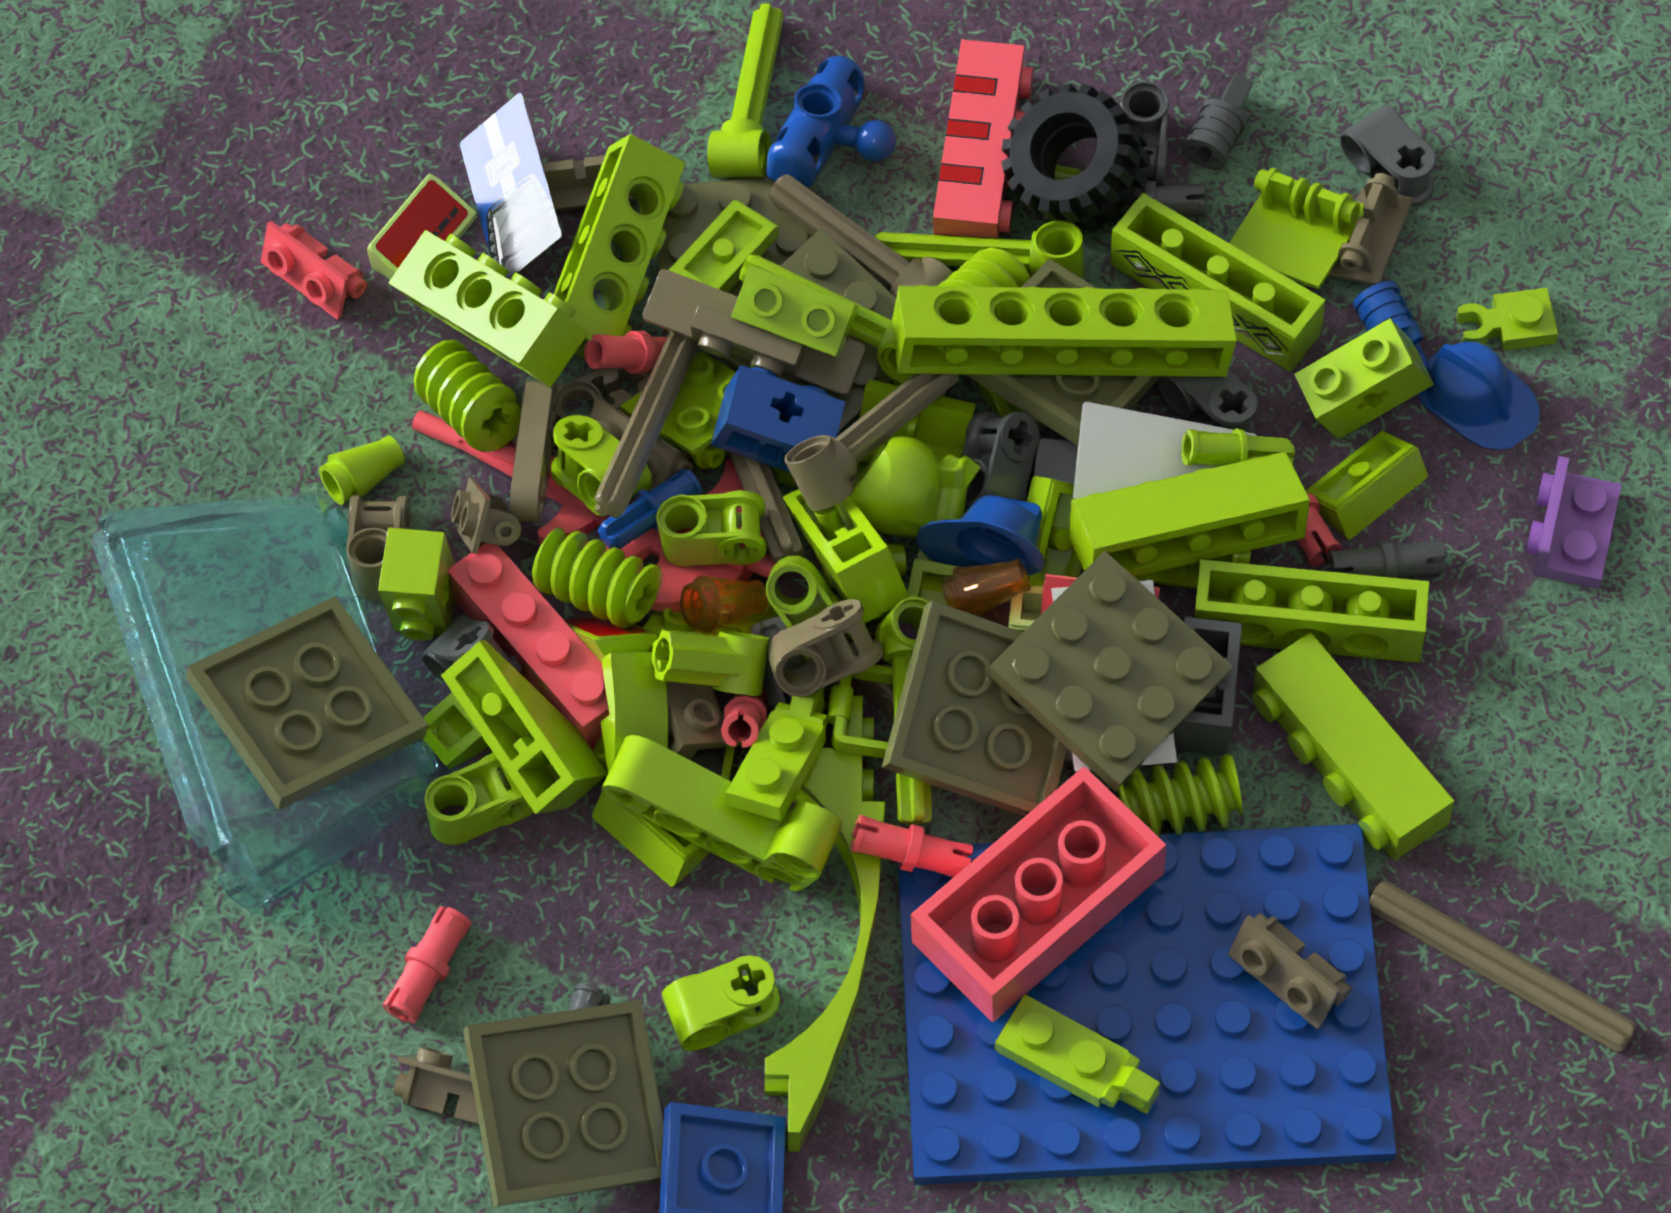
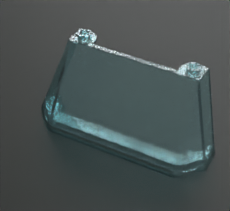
M316 493L111 510L100 515L98 523L102 530L93 534L91 542L187 829L199 849L208 845L210 854L222 863L225 871L219 873L217 879L230 899L250 913L262 910L273 900L425 802L426 790L431 782L434 781L432 773L438 771V764L429 745L424 740H421L278 811L186 679L188 666L336 596L375 650L341 555L347 553L346 539H348L349 529L348 520L339 507L331 509Z

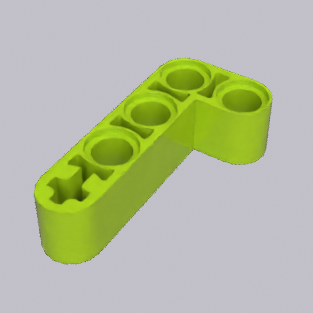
M637 735L625 737L602 786L604 795L610 800L767 882L772 883L775 878L791 884L789 889L791 891H802L820 877L843 825L841 819L834 813L816 804L798 802L789 808L783 821H777L729 807L726 802V791L731 781L650 739Z

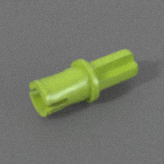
M1237 428L1232 433L1187 429L1181 443V458L1184 465L1224 466L1246 461L1253 457H1263L1281 452L1287 453L1293 465V458L1295 456V447L1287 438L1247 435L1245 430Z

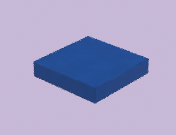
M670 1102L664 1109L659 1213H783L786 1117Z

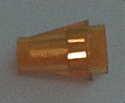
M1020 558L1009 562L954 568L953 575L942 578V587L947 605L978 617L985 615L1018 594L1030 591L1031 589L1026 568Z
M698 576L692 583L684 586L680 596V608L685 622L690 627L699 628L704 632H711L750 615L761 614L765 611L768 603L766 588L759 580L742 581L710 576Z

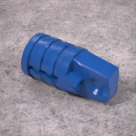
M1384 281L1361 292L1354 299L1352 305L1355 312L1359 315L1363 326L1366 327V332L1391 318L1412 340L1427 371H1431L1420 345V341L1424 339L1418 323L1413 320L1414 317L1410 309L1407 308L1404 297L1400 295L1401 291L1397 283L1394 281Z

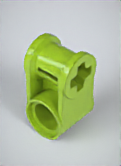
M572 415L562 418L555 424L553 429L554 443L558 446V453L551 464L552 478L557 484L566 488L584 502L593 513L601 516L595 509L597 504L595 494L620 441L602 428L598 421L590 417ZM647 463L629 502L634 500L635 493L641 489L647 491L651 489L652 475Z
M744 490L731 491L724 494L677 495L670 497L658 508L656 516L664 556L670 563L680 567L728 563L747 565L760 561L766 556L767 544L764 538L761 537L760 519L765 515L766 510L764 498L757 493ZM741 507L742 513L736 512V509ZM681 529H693L688 533H676ZM740 543H745L743 549L740 548Z
M787 556L780 559L772 567L766 583V596L787 628L819 614L832 604L841 601L832 592L815 565L801 556ZM786 572L800 573L806 578L809 590L799 598L787 597L779 590L777 579ZM846 632L845 637L848 641L852 637L849 632ZM803 655V656L806 658V660L808 661L809 656Z
M494 753L483 757L472 765L437 778L427 788L424 798L431 833L438 841L450 845L465 843L495 828L513 824L534 813ZM451 805H459L465 808L464 811L453 816L440 813L441 810Z
M751 955L738 957L731 962L699 974L682 977L668 985L661 995L680 1046L684 1051H698L721 1042L726 1037L764 1024L774 1017L780 1005L779 991L775 985L772 968L762 958ZM743 970H746L748 975L742 977L741 973ZM754 985L759 993L754 996H748L743 988ZM760 1006L761 1010L756 1012L755 1007Z

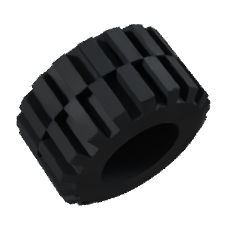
M1071 83L1062 84L1059 86V93L1054 94L1049 88L1038 93L1040 97L1039 102L1033 105L1028 100L1020 108L1025 113L1020 121L1012 118L1007 128L1013 134L1012 139H1003L1002 151L1009 157L1001 161L1003 172L1010 178L1007 183L1012 191L1040 219L1047 223L1058 220L1068 221L1076 225L1081 231L1085 224L1092 232L1103 229L1102 220L1106 218L1115 223L1123 217L1119 210L1125 204L1131 208L1138 199L1134 195L1136 188L1145 189L1148 177L1141 171L1143 168L1150 167V155L1144 150V147L1148 145L1144 134L1110 95L1104 91L1098 93L1093 86L1082 84L1079 90H1077ZM1097 138L1096 153L1089 166L1072 178L1056 180V164L1064 150L1078 140Z

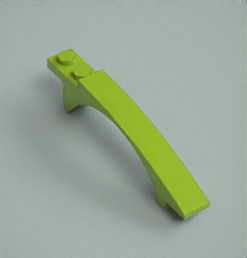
M853 696L850 724L846 725L845 735L874 740V717H863V696ZM835 748L821 749L793 802L816 804L829 810L841 819L843 825L834 845L848 869L855 888L859 907L860 933L849 971L837 994L824 1012L793 1041L765 1058L764 1096H788L787 1152H800L824 1102L856 1015L877 920L881 858L850 851V844L852 840L855 841L856 839L852 838V833L860 814L884 822L885 801H873L874 770L862 769V755L839 752Z

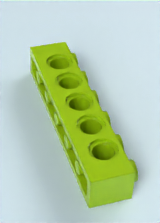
M898 286L891 322L898 374L1226 377L1237 342L1228 290L1103 289L1092 287L1040 288L1034 286L1026 288Z

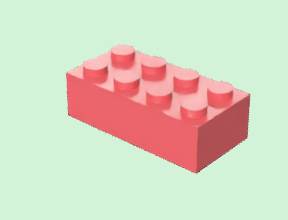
M1083 766L911 913L912 943L993 1023L1164 874L1167 845Z

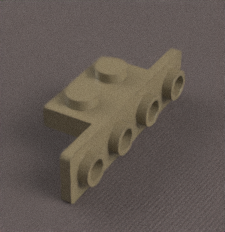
M666 269L659 271L642 314L645 322L698 341V347L712 355L729 358L730 354L751 361V368L759 367L770 370L778 378L785 374L841 396L849 394L865 354V345L863 343L848 338L841 357L832 356L731 318L738 296Z

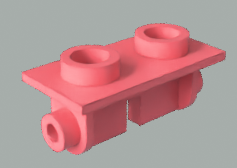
M273 221L267 222L261 263L268 267L272 273L280 276L304 294L312 303L320 306L338 320L342 316L345 298L351 296L353 299H357L365 292L367 282L363 279V272L358 268H354L336 254L324 260L323 258L327 256L328 248L305 232L302 226L298 224L291 226L286 223L279 227Z

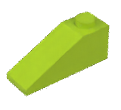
M799 489L782 497L842 601L858 599L862 603L864 608L862 619L864 623L885 617L901 600L909 597L887 545L850 495L840 503L819 511L809 509Z
M486 640L476 643L441 675L535 814L569 808L608 775L578 729Z

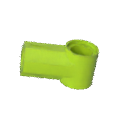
M661 630L660 636L654 641L651 656L655 678L669 682L709 685L714 690L727 693L761 696L770 638L736 631H719L718 635H710L698 632Z

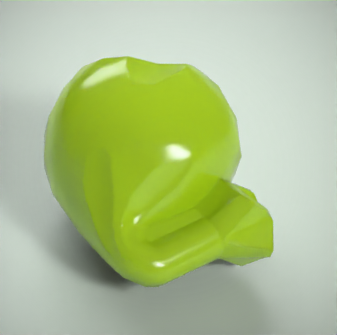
M890 436L854 482L855 488L850 497L876 531L887 535L916 539L920 528L930 522L960 520L963 517L967 489L979 471L980 466L966 455L962 458L946 455L938 461L932 448L916 438Z

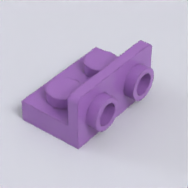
M1558 456L1555 473L1543 472L1536 505L1547 507L1544 522L1535 520L1532 522L1526 553L1536 555L1533 575L1600 589L1622 484L1567 473L1570 458Z

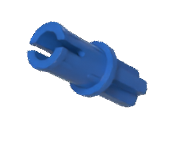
M682 468L649 491L641 489L635 493L634 502L627 506L622 516L618 518L610 516L601 523L598 529L600 538L609 549L612 547L621 549L652 528L659 531L656 520L658 508L664 501L673 496L703 495L698 479L690 470L686 471L685 468Z

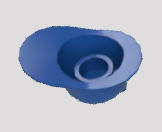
M1461 342L1454 345L1445 344L1438 353L1428 360L1431 371L1428 373L1434 385L1418 394L1420 401L1433 415L1440 418L1468 441L1482 448L1504 450L1512 448L1531 435L1537 428L1540 408L1534 392L1522 379L1503 365L1500 356L1490 347L1478 342Z
M986 495L977 499L960 520L930 522L922 526L916 536L918 548L931 560L937 563L969 568L971 572H1009L1033 575L1041 572L1045 565L1043 554L1037 548L1042 510L1036 503Z

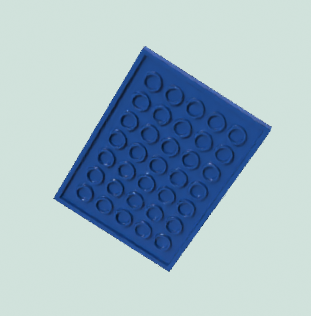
M1359 824L1182 833V835H1176L1175 833L1160 834L1159 838L1167 845L1164 874L1026 994L1129 1050V1053L1140 1060V1065L1137 1069L1160 1082L1159 1095L1148 1114L1137 1110L1121 1100L1117 1101L1114 1108L1105 1104H1101L1098 1108L999 1054L995 1050L996 1039L1021 999L992 1023L912 943L911 913L947 884L952 877L914 867L912 872L905 871L899 868L898 863L914 1185L1395 1161L1396 1146L1363 835ZM993 843L972 844L973 853L967 857L972 858V862ZM1260 913L1267 918L1275 916L1279 919L1280 924L1306 944L1303 951L1299 954L1302 959L1305 960L1316 952L1336 970L1347 975L1345 982L1352 987L1351 993L1339 1006L1333 1003L1325 1021L1318 1030L1228 955L1248 915L1253 918Z

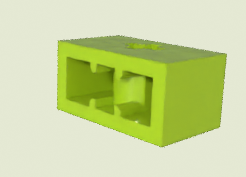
M750 265L731 318L840 358L860 306Z
M1391 318L1294 374L1316 420L1337 439L1348 435L1434 385L1412 340Z
M388 527L378 592L393 630L400 632L403 637L410 640H432L434 635H441L452 623L455 598L448 569L455 565V561L444 532Z

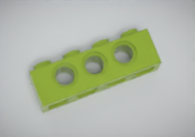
M632 134L627 135L608 147L554 291V295L576 310L571 320L588 333L574 353L585 359L584 347L588 340H593V335L624 336L631 331L632 327L627 322L633 306H636L642 300L648 288L649 278L645 276L650 259L659 253L666 238V230L662 228L667 213L678 203L684 188V184L679 180L686 162ZM629 194L637 199L640 205V214L635 212L630 206ZM611 241L621 248L623 261L618 260L611 250ZM594 288L603 295L605 310L596 304L593 297Z
M425 230L388 283L427 313L551 388L588 335L584 329L571 320L576 310L550 292L544 300L541 299L539 296L542 290L516 272L509 280L506 278L509 271L488 255L482 253L478 260L474 259L473 257L477 252L456 236L449 234L444 241Z
M1200 559L1194 618L1242 623L1241 646L1284 650L1311 632L1325 650L1332 655L1420 663L1426 633L1429 581Z

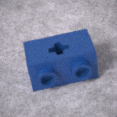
M741 365L725 388L711 446L791 473L784 461L785 455L794 446L811 437L827 435L836 438L846 401L831 397L825 390L819 387L800 386L780 379L770 370L759 367L748 368Z

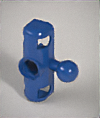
M845 56L828 57L819 65L817 74L811 78L810 82L796 92L794 108L779 131L777 140L771 145L767 155L766 174L770 179L777 181L781 176L787 174L807 188L811 187L836 145L856 148L860 156L870 162L883 161L894 152L897 139L889 124L881 120L867 121L861 127L849 125L862 102L864 94V74L856 62ZM853 89L857 90V92H858L856 98H855V92H854ZM811 154H820L816 167L815 160Z

